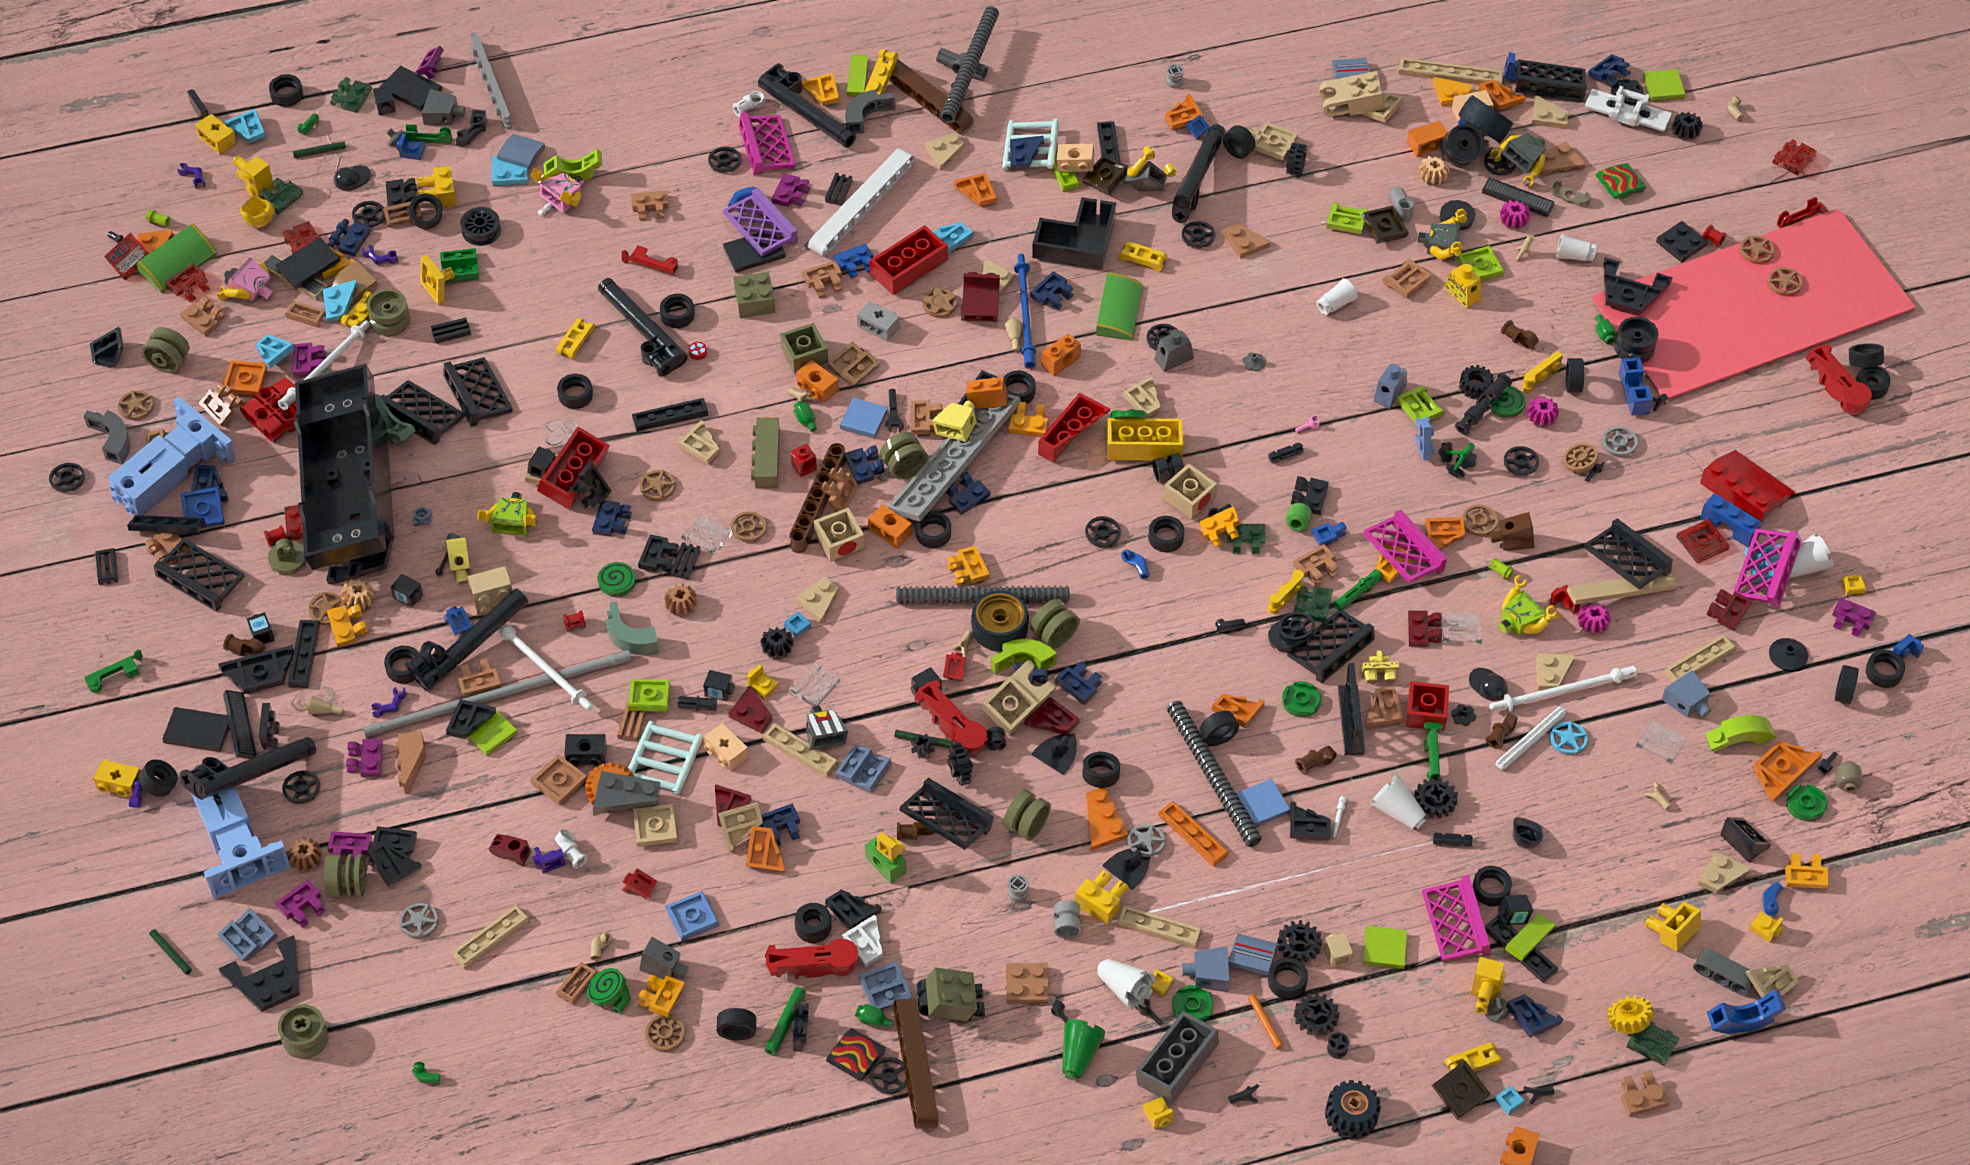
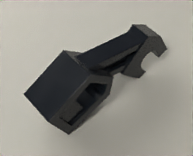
M486 110L472 111L470 128L457 131L456 145L465 146L470 144V141L480 132L486 131Z

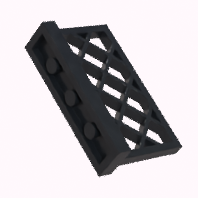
M1517 59L1515 93L1584 102L1587 90L1585 69Z
M485 357L452 365L451 361L444 363L443 377L471 427L478 425L479 420L513 411L508 398ZM483 364L484 366L483 371L474 368L475 366ZM463 369L468 372L466 375L458 373L457 370ZM472 372L480 376L478 379L469 377ZM486 377L491 379L490 384L481 381L482 378ZM465 382L474 383L473 388L465 386ZM479 385L487 389L485 392L476 389ZM491 389L497 391L498 395L494 396L488 394V392ZM475 394L481 396V399L478 401L471 396ZM487 398L493 400L494 402L492 403V405L484 403V399ZM497 402H499L501 404H504L506 407L499 408L495 405L497 404ZM483 407L489 410L488 412L480 413L478 409Z
M409 380L389 395H381L387 408L397 419L413 425L416 430L415 434L434 445L440 441L442 434L464 418L463 412ZM408 387L414 390V392L404 393L403 391L406 390ZM417 397H425L428 401H417ZM402 398V402H395L393 399ZM404 398H415V401L404 402ZM418 406H429V410H418ZM431 406H440L442 409H432ZM405 407H416V410H409ZM443 414V418H432V415ZM445 414H454L456 416L454 418H446ZM419 415H430V419H424ZM444 423V426H442L441 428L434 425Z
M1618 518L1612 521L1611 527L1584 544V548L1639 590L1662 574L1667 576L1671 573L1673 559ZM1611 535L1616 540H1606V537ZM1593 545H1603V549H1596ZM1606 545H1615L1617 550L1606 549ZM1620 546H1626L1630 550H1620ZM1606 555H1617V559H1609ZM1620 555L1631 556V560H1620ZM1633 556H1639L1644 561L1633 560ZM1620 565H1629L1631 570L1622 569ZM1634 566H1645V571L1634 570ZM1647 567H1654L1657 571H1647ZM1634 576H1645V579L1639 582Z
M184 538L161 562L157 561L153 565L156 577L215 612L221 608V602L245 577L241 571ZM186 546L191 549V553L180 554V550ZM203 556L206 558V562L195 563L194 557ZM192 558L193 564L181 565V559ZM173 560L179 561V566L170 567L167 564ZM219 565L222 571L210 572V566ZM207 567L208 573L197 574L196 568ZM194 569V575L185 576L182 570ZM234 574L237 576L234 580L225 581V575ZM223 576V582L212 583L211 577ZM209 578L210 584L201 585L197 579ZM224 587V591L218 595L213 592V588Z
M1339 609L1314 630L1312 636L1307 638L1306 643L1301 645L1300 649L1287 652V656L1315 674L1316 680L1323 683L1375 640L1374 626L1369 623L1364 625ZM1342 617L1347 623H1335V621ZM1347 628V633H1335V629ZM1349 628L1360 629L1358 632L1349 633ZM1333 629V634H1322V631ZM1347 638L1345 643L1336 644V639ZM1334 639V644L1322 645V640ZM1312 640H1320V645H1309L1308 643ZM1334 649L1333 653L1323 655V650ZM1320 650L1321 655L1309 656V651ZM1298 651H1307V656H1298L1296 653ZM1321 660V663L1316 667L1309 663V661Z
M1348 663L1345 685H1338L1344 755H1364L1365 747L1354 663Z
M929 777L924 781L923 787L905 801L899 809L902 813L964 850L982 834L986 835L990 832L994 818L991 814ZM922 796L927 800H920V797ZM918 806L919 810H911L908 807ZM922 806H932V810H923ZM936 806H939L944 810H937ZM925 816H934L935 820H928ZM938 816H948L949 820H939ZM952 816H955L960 820H953ZM941 826H951V830H944ZM955 826H964L965 830H956ZM969 826H972L977 830H970ZM958 836H967L968 839L964 842Z

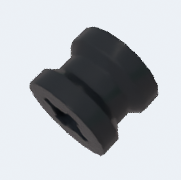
M1001 727L987 729V748L993 751L1004 749L1006 747V740L1004 739L1005 730Z
M1340 1032L1333 1033L1328 1040V1054L1336 1059L1345 1057L1349 1046L1348 1037Z

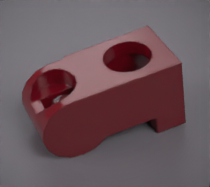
M496 834L489 847V851L493 855L514 860L516 864L521 866L525 865L531 853L527 840L503 834Z

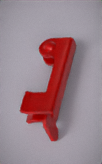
M1817 197L1807 200V206L1803 210L1789 215L1787 210L1783 211L1778 217L1777 226L1781 229L1819 212L1822 214L1826 213L1828 210L1821 202H1818Z
M637 245L631 256H629L627 250L621 252L623 263H628L630 260L631 262L672 275L678 269V260L676 258L670 257L666 261L650 258L646 255L648 249Z

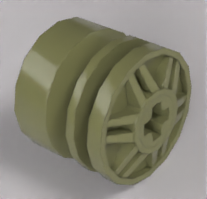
M327 854L324 865L326 896L342 897L344 888H346L349 897H353L354 891L357 897H363L367 883V868L364 855L357 854L354 860V856L349 854L346 863H344L341 854Z

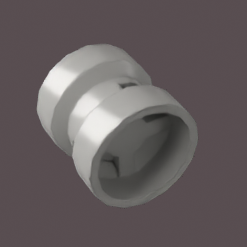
M1178 64L1168 66L1166 72L1167 86L1170 88L1181 87L1183 85V67Z
M1013 875L1008 880V896L1014 902H1023L1028 897V880L1023 875Z

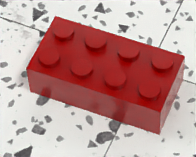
M924 225L870 259V275L894 295L947 261L948 245Z
M577 427L541 478L537 491L570 510L581 494V491H579L575 495L571 489L574 484L581 480L578 475L587 463H593L598 469L607 456L610 445L582 428Z

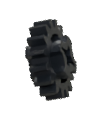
M952 743L949 746L950 750L947 759L953 778L956 777L961 786L970 784V773H972L973 764L969 752L964 750L961 743Z
M1431 777L1430 782L1424 779L1423 785L1418 784L1417 790H1415L1414 797L1425 814H1430V818L1437 815L1441 819L1442 814L1447 817L1449 816V811L1454 812L1455 806H1457L1458 792H1454L1455 786H1448V780L1443 783L1442 778L1435 781Z
M1299 920L1298 924L1291 921L1290 927L1285 924L1283 930L1279 931L1277 944H1279L1278 950L1283 951V957L1290 956V958L1297 959L1300 962L1301 959H1304L1308 963L1309 957L1315 959L1316 953H1320L1322 947L1321 932L1316 933V926L1310 928V922L1303 925L1302 920Z
M1316 992L1315 996L1312 997L1308 993L1307 999L1301 997L1300 1003H1296L1294 1010L1295 1024H1300L1301 1031L1307 1029V1035L1314 1032L1315 1037H1318V1033L1321 1032L1325 1036L1327 1030L1332 1032L1334 1026L1338 1025L1340 1015L1338 1005H1333V998L1327 1000L1326 994L1319 997L1318 992Z

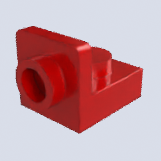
M1567 584L1553 590L1549 603L1551 606L1561 602L1573 614L1579 611L1580 604L1574 605L1567 592Z
M952 652L951 655L946 654L943 678L963 681L967 659L963 657L962 653Z
M636 868L632 873L628 872L622 882L625 884L622 891L626 892L630 889L644 899H647L657 880Z

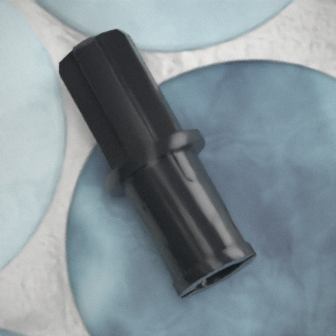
M699 695L697 697L679 696L677 705L679 708L696 709V711L699 709L716 711L717 698H702Z

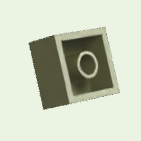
M769 272L733 277L734 292L740 318L775 313V300Z
M814 323L780 333L781 349L794 374L810 360H813L818 365L828 363V348Z
M935 967L925 979L929 1016L968 1021L977 1010L973 972Z

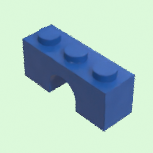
M1640 357L1622 359L1619 369L1620 380L1631 416L1650 414L1653 401L1649 386H1643L1644 369Z
M1715 493L1704 504L1700 517L1715 528L1721 522L1728 524L1733 531L1732 538L1746 547L1750 546L1755 530L1760 529L1762 525L1761 521Z

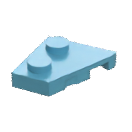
M256 109L224 121L227 127H231L237 135L249 143L266 137Z
M492 156L493 186L528 184L527 167Z
M356 280L323 289L326 319L328 322L340 320L343 315L348 314L349 306L354 299L352 294L354 289L359 286Z

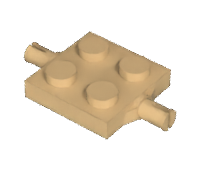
M1268 122L1258 131L1248 127V130L1255 137L1256 146L1254 151L1284 161L1289 153L1291 144L1295 143L1298 137V133Z

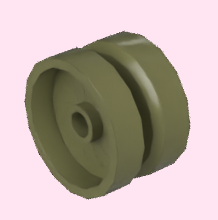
M383 289L375 292L368 299L367 310L371 327L375 332L391 336L399 334L407 328L410 322V315L406 297L400 291Z
M158 327L150 335L141 353L145 361L153 368L165 373H174L179 369L183 359L187 356L190 346L180 333L170 328Z
M901 432L894 435L885 442L880 450L881 459L894 478L900 480L916 475L928 461L927 452L911 432Z
M1053 599L1036 612L1030 623V629L1039 638H1042L1046 645L1055 649L1065 644L1074 635L1080 624V619L1072 610H1068V607L1060 599Z
M1024 789L1017 794L1008 807L1003 820V826L1011 832L1018 831L1020 837L1031 841L1045 825L1050 814L1051 804L1043 798L1036 799L1034 793Z
M306 1004L296 1005L287 1009L281 1015L278 1022V1032L283 1047L289 1055L299 1059H307L318 1055L325 1048L328 1042V1031L324 1018L318 1009Z

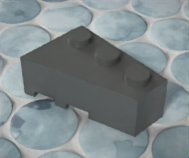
M601 771L593 805V816L602 813H619V811H633L636 808L657 806L661 782Z

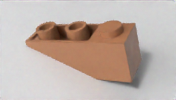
M422 731L398 734L399 742H395L396 753L400 754V758L397 759L398 771H402V775H398L399 785L404 787L405 794L409 793L426 759Z

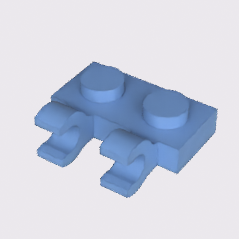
M1429 417L1424 419L1416 418L1415 426L1419 429V435H1415V443L1419 446V453L1423 461L1431 460V452L1434 451L1433 442L1431 441V436L1434 435L1433 425H1430Z

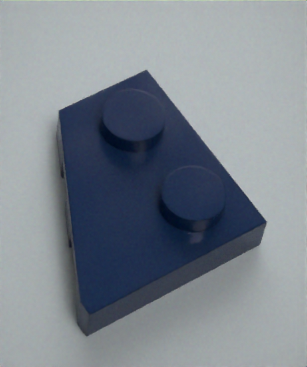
M1043 135L1010 139L1011 170L1030 167L1033 158L1038 154L1040 144L1045 142Z
M195 465L191 491L219 487L221 501H228V494L223 487L215 466Z
M1525 994L1508 1001L1506 1005L1529 1038L1558 1026L1563 1021L1561 1016L1555 1017L1548 1013L1545 1006L1534 1002L1533 999Z

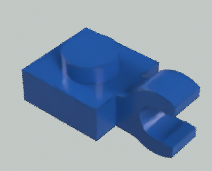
M1340 522L1332 527L1330 523H1326L1312 529V535L1319 546L1323 544L1328 545L1336 542L1337 537L1345 536L1347 534L1345 531L1347 527L1344 522Z

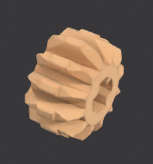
M1428 156L1427 159H1423L1419 168L1421 179L1425 180L1426 183L1431 182L1432 185L1434 183L1440 185L1442 181L1445 182L1450 171L1448 162L1444 161L1443 157L1438 159L1436 156L1434 158Z
M360 578L356 582L351 579L350 583H345L344 588L341 590L343 604H347L348 609L360 604L361 609L364 611L365 606L370 607L374 599L372 585H368L367 581L361 582Z

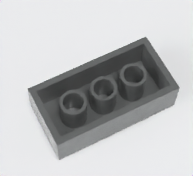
M1182 1011L1136 1070L1137 1085L1173 1104L1218 1046V1029Z

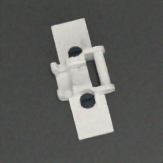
M1623 86L1619 87L1616 96L1592 89L1584 106L1590 110L1609 115L1612 120L1631 126L1643 125L1659 131H1665L1672 115L1670 112L1648 106L1649 94L1643 95L1623 89ZM1624 96L1639 101L1635 107L1624 103Z

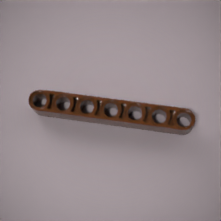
M899 59L897 60L889 79L892 84L957 133L963 132L974 124L971 114L961 106L954 122L943 121L940 114L948 97Z
M833 443L829 446L789 535L790 548L795 553H802L807 549L814 534V520L821 518L830 495L822 490L823 483L827 482L829 486L832 482L837 483L836 480L831 478L829 473L832 468H835L838 472L845 465V447L840 443Z
M916 998L895 999L893 1003L894 1017L902 1061L907 1069H904L914 1127L915 1129L937 1128L938 1112Z

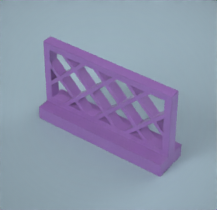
M759 188L752 190L751 196L723 209V214L761 256L787 243L794 245L798 242L797 229ZM751 202L755 205L754 208L745 207V205ZM733 211L740 212L739 216L731 215L730 213ZM743 212L752 213V217H743ZM755 214H763L764 219L755 218ZM740 222H750L749 227L741 226ZM753 223L762 224V227L755 228L752 225ZM765 224L773 225L774 230L764 229ZM750 232L760 233L759 237H751ZM763 233L771 234V239L762 238ZM775 235H779V236H783V237H784V238L781 239V240H775V239H774V238H775ZM760 243H767L769 246L762 249Z

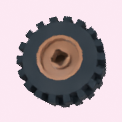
M1349 1080V1083L1343 1081L1340 1083V1086L1336 1085L1329 1094L1325 1109V1118L1327 1119L1328 1126H1332L1331 1130L1334 1133L1339 1132V1136H1348L1347 1139H1352L1353 1136L1356 1139H1361L1362 1134L1365 1137L1368 1136L1369 1132L1375 1129L1381 1110L1380 1098L1376 1097L1377 1092L1375 1090L1371 1091V1086L1368 1084L1366 1086L1362 1085L1363 1082L1361 1081L1354 1083V1080Z

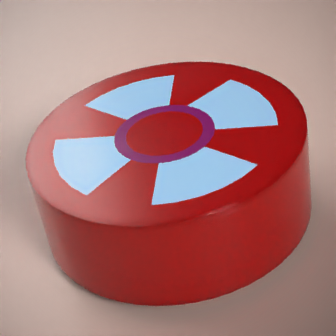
M694 342L688 348L689 356L692 359L701 360L707 355V347L702 342Z

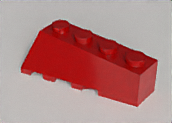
M1079 392L1038 441V455L1054 463L1077 435L1110 412V408Z

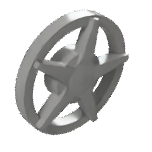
M1621 426L1608 429L1602 438L1604 449L1613 456L1630 455L1635 451L1638 443L1636 434L1632 430ZM1615 431L1613 439H1605L1609 433ZM1618 431H1624L1631 436L1626 437L1623 434H1619ZM1634 439V446L1630 448L1627 442ZM1606 443L1613 444L1614 450L1609 448ZM1618 449H1625L1627 451L1618 452Z
M1139 825L1131 829L1128 834L1127 843L1133 852L1136 850L1135 847L1138 846L1148 849L1149 852L1141 851L1142 856L1151 857L1163 850L1165 836L1160 829L1153 825ZM1143 829H1147V830H1148V831L1145 832V833L1139 832V830H1143ZM1152 831L1156 832L1161 838L1154 837L1151 834ZM1133 834L1138 837V841L1134 844L1131 843V836ZM1154 843H1162L1157 850L1152 851Z
M415 903L406 907L399 919L401 930L412 938H423L430 935L438 925L436 910L425 903ZM415 908H423L421 912L415 913L412 911ZM427 910L434 914L435 920L426 917ZM409 913L411 915L410 920L403 924L405 915ZM427 923L433 924L429 930L421 933V929L424 928L427 925ZM412 926L418 929V933H411L405 928Z

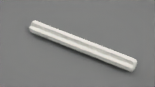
M1562 706L1557 707L1496 761V767L1501 771L1505 770L1566 716V709Z

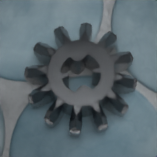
M1689 111L1687 113L1681 112L1674 118L1672 129L1675 135H1679V138L1683 137L1686 140L1688 138L1693 140L1699 136L1703 124L1701 117L1696 116V113L1690 114Z
M778 626L774 630L769 627L768 632H763V638L760 641L764 654L768 653L769 658L775 656L776 659L779 656L785 658L786 653H791L794 640L792 639L791 632H787L785 627L781 630Z

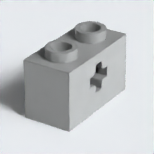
M869 301L857 314V327L888 342L900 328L899 316Z

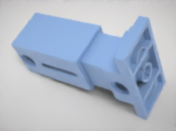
M179 396L174 400L177 427L164 438L160 435L155 437L108 477L112 499L117 504L121 503L130 515H144L189 477L188 470L201 459L207 462L216 454L220 460H225L229 464L235 460L232 440Z
M235 787L203 800L198 799L191 793L216 854H219L222 863L219 866H213L209 870L204 871L213 899L290 868L282 841L270 843L264 848L261 847L257 836L253 834L249 818Z

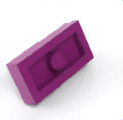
M440 45L427 52L416 70L417 74L424 73L429 79L436 76L434 73L438 72L439 69L435 64L441 60L440 56L444 51Z

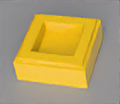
M1861 574L1842 577L1841 581L1846 595L1864 594L1866 592Z
M1156 969L1153 973L1156 981L1155 984L1152 983L1151 989L1153 992L1164 997L1174 983V978Z

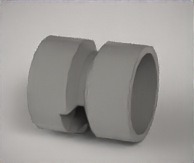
M1064 900L1054 905L1056 936L1069 939L1081 934L1079 903Z

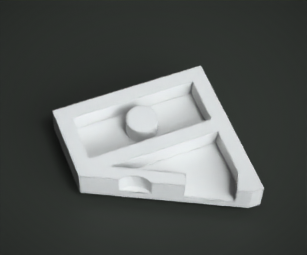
M875 915L842 934V939H848L857 946L859 960L865 968L883 958Z

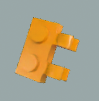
M1020 402L1017 414H1011L1009 433L1042 437L1047 431L1048 418H1043L1045 405L1037 404L1034 417L1025 415L1026 402Z
M1234 506L1200 521L1206 540L1210 539L1215 548L1222 545L1219 534L1225 531L1231 535L1232 540L1239 537L1236 526L1241 523Z
M976 545L958 550L957 556L948 557L949 563L947 566L949 571H954L961 565L965 569L954 572L956 585H962L967 580H970L972 584L989 579L990 574Z
M360 604L354 605L348 610L345 605L326 610L337 647L356 642L355 636L368 633L365 621L358 622L354 626L350 622L351 619L363 616Z
M1792 853L1790 865H1786L1785 868L1786 887L1827 889L1829 886L1828 868L1821 867V854H1812L1810 866H1801L1800 853Z
M650 975L647 979L648 985L646 989L657 992L654 995L646 990H641L638 995L640 998L638 1004L643 1007L649 1006V1011L668 1018L685 988V982L669 976H665L663 980L655 975Z

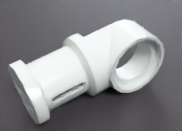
M756 91L744 96L743 100L732 105L734 113L740 117V113H745L749 109L763 107L765 104L764 95ZM755 98L761 99L759 102L752 101Z
M561 829L555 837V841L563 849L564 858H568L571 861L574 869H579L586 864L588 856L578 849L577 844L574 842L575 836L571 832Z

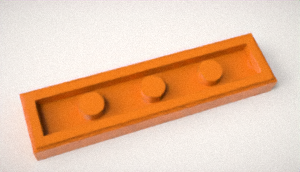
M1174 801L1159 811L1158 816L1213 867L1228 856L1229 852Z

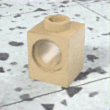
M1333 933L1325 937L1324 949L1331 968L1351 964L1353 952L1346 934Z

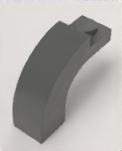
M875 89L856 96L846 108V128L855 134L864 133L863 121L867 115L878 111L895 110V94H877Z
M87 410L84 414L87 427L109 435L108 440L102 447L105 459L122 465L130 451V439L123 420L109 410L104 415Z

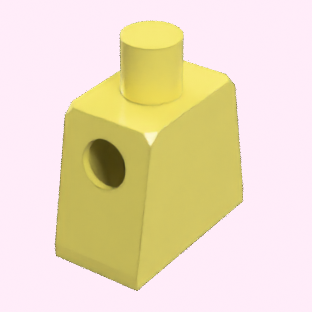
M966 401L963 405L949 404L932 420L936 434L966 442L977 422L974 404L970 401Z
M464 537L446 540L451 572H455L457 582L468 581L467 570L471 569L467 539ZM457 558L463 559L462 565H457Z

